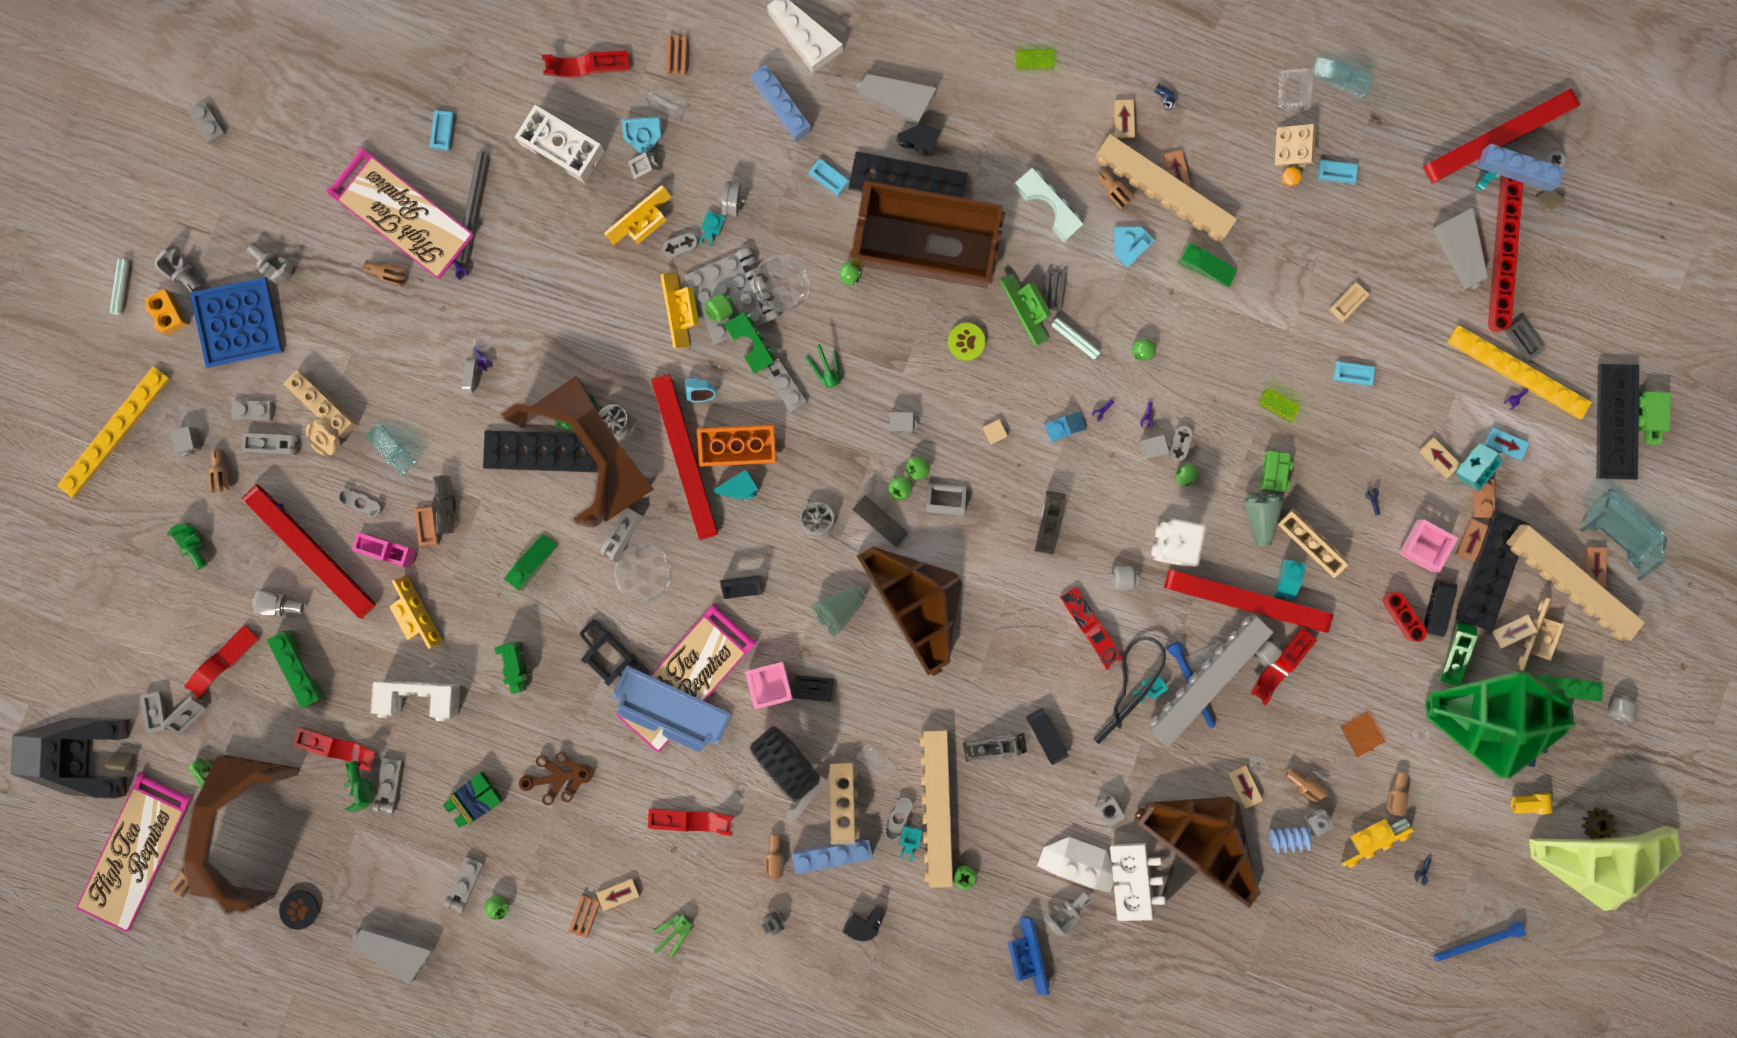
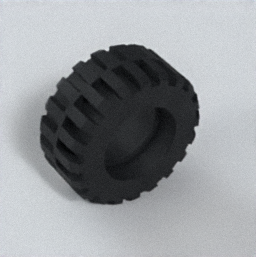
M770 727L751 743L750 750L754 758L773 782L791 800H801L819 784L820 777L812 765L778 727Z

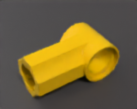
M1540 792L1527 796H1512L1511 808L1515 814L1553 813L1551 793Z

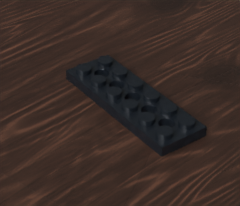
M856 151L848 189L862 192L864 181L963 198L968 172ZM867 170H874L876 176L873 179L867 178L865 175ZM892 173L895 176L894 181L886 182L884 180L885 174ZM907 176L911 177L914 181L910 186H906L902 182ZM924 180H929L932 183V187L924 189L921 183ZM942 184H948L951 190L948 193H943L940 190Z
M1599 364L1596 479L1638 480L1639 365ZM1616 379L1622 381L1621 389L1615 387L1614 382ZM1616 398H1619L1622 401V406L1620 408H1617L1614 405V400ZM1615 417H1619L1622 420L1620 427L1615 426ZM1615 436L1621 438L1622 443L1620 446L1614 444ZM1615 455L1621 457L1620 465H1616L1613 462Z
M484 431L483 469L598 473L596 461L576 433ZM502 445L508 447V453L504 456L499 454V448ZM520 446L527 447L528 451L525 456L518 454ZM541 446H544L547 450L546 455L543 457L537 455V449ZM564 447L566 450L565 455L561 458L557 457V448ZM577 448L584 449L585 454L582 458L575 456Z
M1493 511L1455 619L1488 632H1493L1519 558L1518 555L1510 550L1511 547L1506 542L1520 525L1530 526L1529 523L1499 511ZM1504 530H1507L1509 533L1507 540L1502 538ZM1498 548L1502 550V556L1499 559L1496 557V550ZM1492 566L1496 568V574L1493 577L1489 573ZM1488 584L1490 591L1485 595L1483 587ZM1481 602L1484 608L1479 613L1477 611V604Z

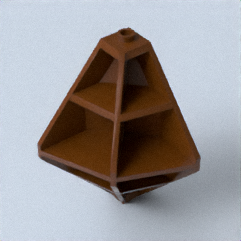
M874 546L857 555V558L927 675L932 674V676H935L942 672V667L950 663V645L962 584L957 574Z
M1230 796L1148 802L1144 808L1141 807L1134 816L1136 819L1134 821L1248 908L1252 906L1261 892L1255 879L1238 802Z

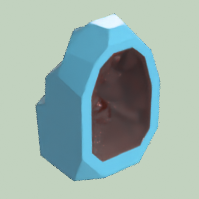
M698 378L685 380L686 400L706 402L716 397V387L706 380H699Z

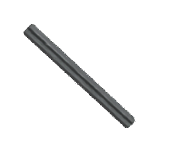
M483 151L477 152L463 226L472 233L488 160V153ZM472 239L458 255L456 261L467 263Z

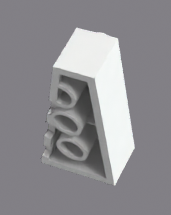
M774 0L767 5L769 15L812 73L843 52V44L790 0Z

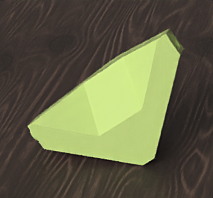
M1663 826L1639 836L1598 840L1529 839L1531 858L1604 911L1616 910L1631 897H1636L1682 854L1678 829L1669 826Z

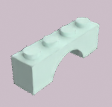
M1031 168L1014 184V188L1025 201L1040 199L1047 202L1053 208L1055 222L1052 230L1065 243L1082 228L1083 220L1078 213H1073L1069 209L1070 205L1065 199H1060L1056 195L1057 191L1051 184H1046L1043 180L1044 176L1038 170L1035 171Z

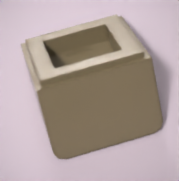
M1555 189L1536 196L1544 214L1565 203L1564 198Z
M115 752L105 767L116 770L133 768L134 754Z

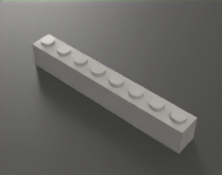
M1251 615L1244 618L1241 622L1242 626L1237 631H1233L1228 636V641L1215 650V655L1211 660L1207 659L1202 664L1200 672L1190 677L1189 684L1185 688L1179 689L1175 695L1176 698L1172 702H1168L1163 707V712L1150 721V726L1147 729L1163 744L1169 747L1273 634V631L1258 617Z

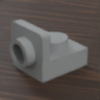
M644 152L628 161L632 175L637 180L652 172H660L662 170L660 160L655 153Z

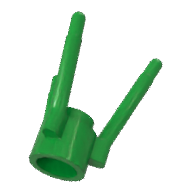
M818 344L817 348L826 372L823 373L824 377L809 356L805 358L820 379L822 386L826 385L828 389L841 383L840 379L842 377L839 371L836 350H833L834 372V370H830L822 347Z

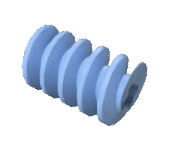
M1309 826L1307 829L1300 827L1299 831L1296 827H1293L1291 831L1289 828H1285L1284 831L1277 829L1276 833L1273 829H1270V847L1275 849L1277 854H1279L1280 848L1283 849L1284 853H1287L1288 847H1290L1292 853L1295 852L1296 847L1302 852L1303 846H1306L1307 851H1310L1312 845L1311 830Z

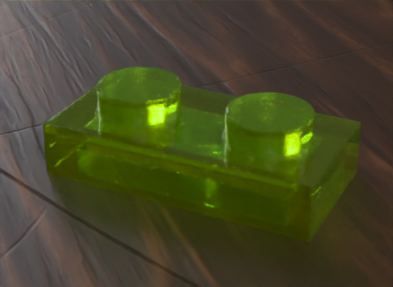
M1053 48L1015 50L1016 71L1054 69Z
M1268 387L1257 403L1258 406L1289 423L1293 422L1301 405Z

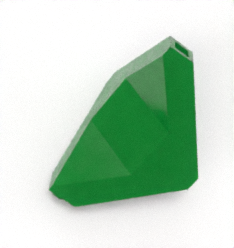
M1517 672L1432 692L1425 700L1427 719L1498 778L1511 779L1565 736L1571 728L1576 726L1572 703L1529 673Z

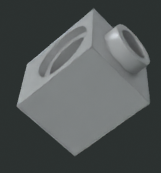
M890 412V433H913V429H917V417H913V412Z
M188 426L170 430L174 453L187 457L194 455L195 451L201 450L196 428Z
M1164 435L1139 442L1144 461L1169 454V449H1171L1169 439H1165Z
M1106 795L1097 801L1098 804L1095 807L1109 828L1126 818L1112 796L1108 797ZM1108 805L1114 807V811L1110 815L1105 814L1104 811Z
M1321 808L1302 816L1307 827L1309 826L1311 834L1316 837L1334 829L1326 811Z

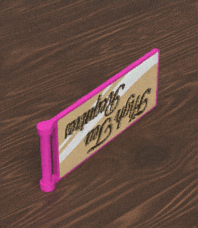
M359 147L355 157L325 192L433 276L440 279L470 242L474 234L367 151ZM365 157L367 159L366 163L343 192L338 195L336 192Z
M714 603L650 676L705 701L757 643V640L747 635L718 609L719 606ZM714 614L747 645L742 648L710 619L711 615ZM616 713L620 720L656 752H660L670 739L663 736L662 729L658 728L656 731H650L620 717Z
M139 772L135 777L134 785L76 906L78 910L124 932L130 931L180 822L193 799V796L189 794L184 795L146 777L147 775L143 772ZM145 784L180 801L181 806L179 807L145 791L140 786Z

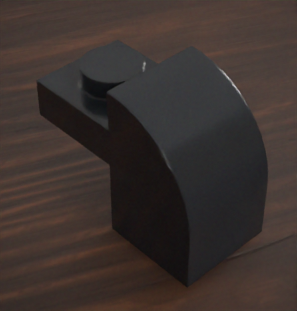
M876 904L867 920L853 912L843 927V933L856 941L865 942L872 940L879 934V928L874 925H879L884 917L882 914L883 908Z

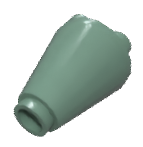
M1269 492L1267 495L1259 496V493H1248L1247 498L1244 499V506L1256 545L1270 546L1275 537L1283 506V498L1279 497L1277 492Z
M859 586L851 587L812 605V609L817 614V621L822 626L825 624L828 632L834 637L843 630L867 597Z

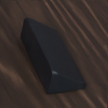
M795 675L793 698L831 702L833 679Z

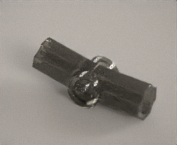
M434 476L435 497H433L432 506L433 512L436 514V534L454 533L453 513L456 510L455 497L452 496L451 476Z

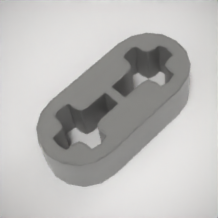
M686 233L666 241L663 244L662 250L666 257L670 259L677 258L694 251L698 246V240L695 235ZM687 238H690V240H694V242H692L691 247H689L688 245L681 246L682 244L686 243ZM669 245H672L673 247L679 246L678 248L674 249L673 254H671L670 252H666V250L669 249Z
M466 358L462 380L463 393L473 394L475 391L478 372L477 358Z
M1180 426L1174 432L1170 445L1171 449H1169V457L1175 462L1182 461L1187 456L1193 434L1189 427ZM1183 430H1186L1185 434H1187L1188 437H1185L1183 441L1180 442L1181 435H1178V433L1182 432ZM1181 445L1180 452L1183 455L1176 458L1173 450H1177L1178 446Z

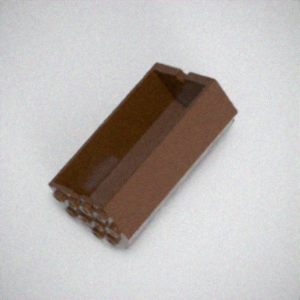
M864 181L850 257L851 265L987 289L988 284H992L994 280V267L999 252L997 249L1002 236V231L999 230V227L1002 228L1006 212L1002 211L1003 205ZM931 234L957 239L962 244V252L955 257L924 252L926 235Z

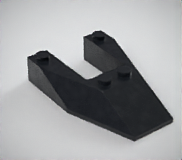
M72 717L12 735L10 774L66 795L112 799L126 796L127 777L89 776L90 739L122 740L129 738V719Z

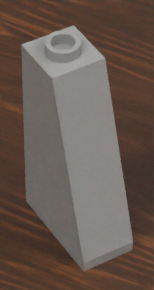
M866 74L864 79L861 78L856 86L859 97L915 126H918L936 94V88L870 74Z
M1471 208L1432 229L1464 290L1469 287L1473 290L1483 285L1482 280L1488 278L1476 219Z
M369 926L362 930H357L352 938L354 942L351 947L408 985L415 980L435 949L431 945Z

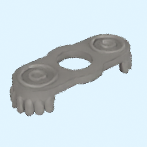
M349 488L341 489L337 494V499H339L338 501L341 504L352 507L356 512H363L369 515V517H376L381 513V505L369 499L365 494L356 493ZM358 498H364L366 501V505L362 509L356 506Z
M902 797L897 800V804L890 813L888 824L884 829V835L887 840L895 841L900 838L903 825L907 824L908 815L911 809H913V803L910 798ZM894 814H903L904 821L901 824L895 823L893 821Z

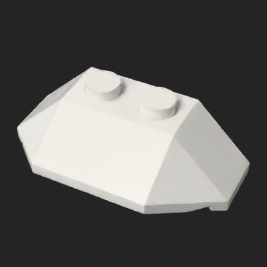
M1067 837L1043 848L1037 866L1087 887L1111 892L1114 883L1113 865L1105 849L1072 837Z

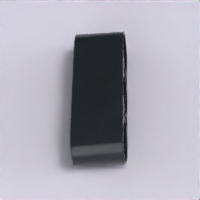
M1440 579L1435 580L1423 623L1427 634L1442 638L1445 636L1457 593L1456 583Z
M1043 707L1025 716L1051 765L1069 757Z

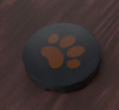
M298 890L291 892L283 898L279 907L280 919L284 925L294 930L306 929L315 922L319 914V905H317L316 898L308 891Z

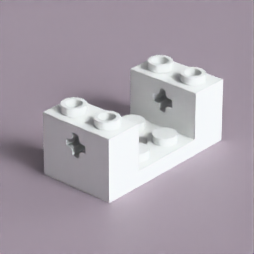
M534 105L515 136L520 145L536 155L538 153L542 154L565 168L571 176L585 184L605 153L601 144ZM556 137L563 138L562 145L554 146V139Z
M1171 520L1170 523H1160V526H1157L1155 531L1157 542L1156 545H1153L1151 556H1154L1153 560L1178 566L1197 565L1205 526Z
M391 680L373 682L371 714H377L379 718H389V716H395V713L401 712L402 695L415 693L423 697L431 695L430 717H436V721L452 720V717L459 714L460 684Z

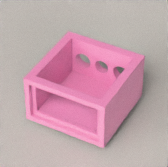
M1424 519L1417 520L1399 554L1431 572H1440L1458 538Z
M784 661L745 671L754 709L793 699Z

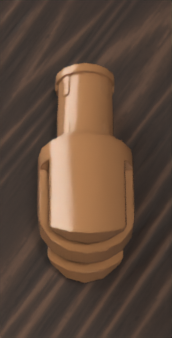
M1106 169L1097 175L1096 178L1107 189L1106 194L1121 211L1124 209V206L1113 193L1125 205H1128L1130 202L1119 188L1131 200L1135 199L1121 181H1115Z
M368 260L364 262L363 266L366 268H362L363 272L377 275L381 281L401 287L404 286L405 282L402 280H405L406 275L404 273L407 271V268L387 262L381 265Z
M212 450L210 451L212 467L208 470L209 492L215 493V488L217 492H223V488L226 492L230 491L228 469L224 467L223 451L216 450L215 452Z
M1290 768L1284 775V778L1297 786L1300 794L1314 804L1328 795L1325 787L1309 776L1303 777L1293 768Z
M1396 772L1394 789L1389 791L1386 809L1389 815H1406L1409 794L1406 792L1408 774Z
M769 835V853L765 855V875L768 878L779 879L783 876L784 855L780 853L781 835Z
M182 869L167 887L168 891H173L174 894L180 895L182 898L190 891L185 869Z

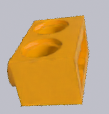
M162 289L144 299L147 304L145 308L149 315L153 316L155 320L154 326L158 332L171 335L189 325L171 291ZM160 301H163V306L159 309L158 304ZM171 317L172 322L167 326V319Z

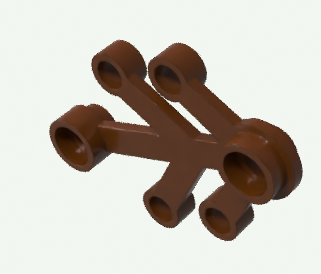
M559 752L555 756V761L558 764L564 763L572 770V772H564L550 762L547 756L541 755L536 759L537 766L545 767L554 775L537 778L525 775L520 778L519 787L523 791H529L537 785L555 783L549 793L542 797L543 804L549 806L554 802L555 796L565 782L575 779L569 789L561 794L562 801L570 802L581 783H587L592 779L593 769L587 764L578 765L568 758L565 752ZM560 754L564 756V761L558 760ZM540 758L545 759L544 765L539 763ZM581 770L586 772V777H581ZM524 780L529 781L528 787L523 785ZM565 793L570 794L571 797L569 800L565 799ZM546 796L551 797L550 803L545 801Z

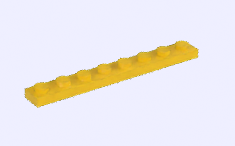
M1459 325L1456 326L1447 341L1448 344L1578 419H1583L1592 403Z
M153 366L57 486L71 498H75L171 378Z

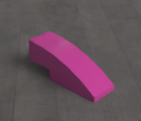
M359 532L356 534L352 551L409 568L412 567L417 551L404 545Z

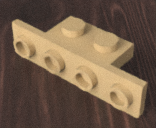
M1546 597L1545 602L1541 601L1538 612H1540L1538 620L1534 619L1533 621L1538 633L1528 637L1524 646V648H1527L1526 653L1521 655L1518 661L1521 672L1525 673L1531 655L1550 662L1553 658L1564 624L1546 619L1552 602L1550 598Z

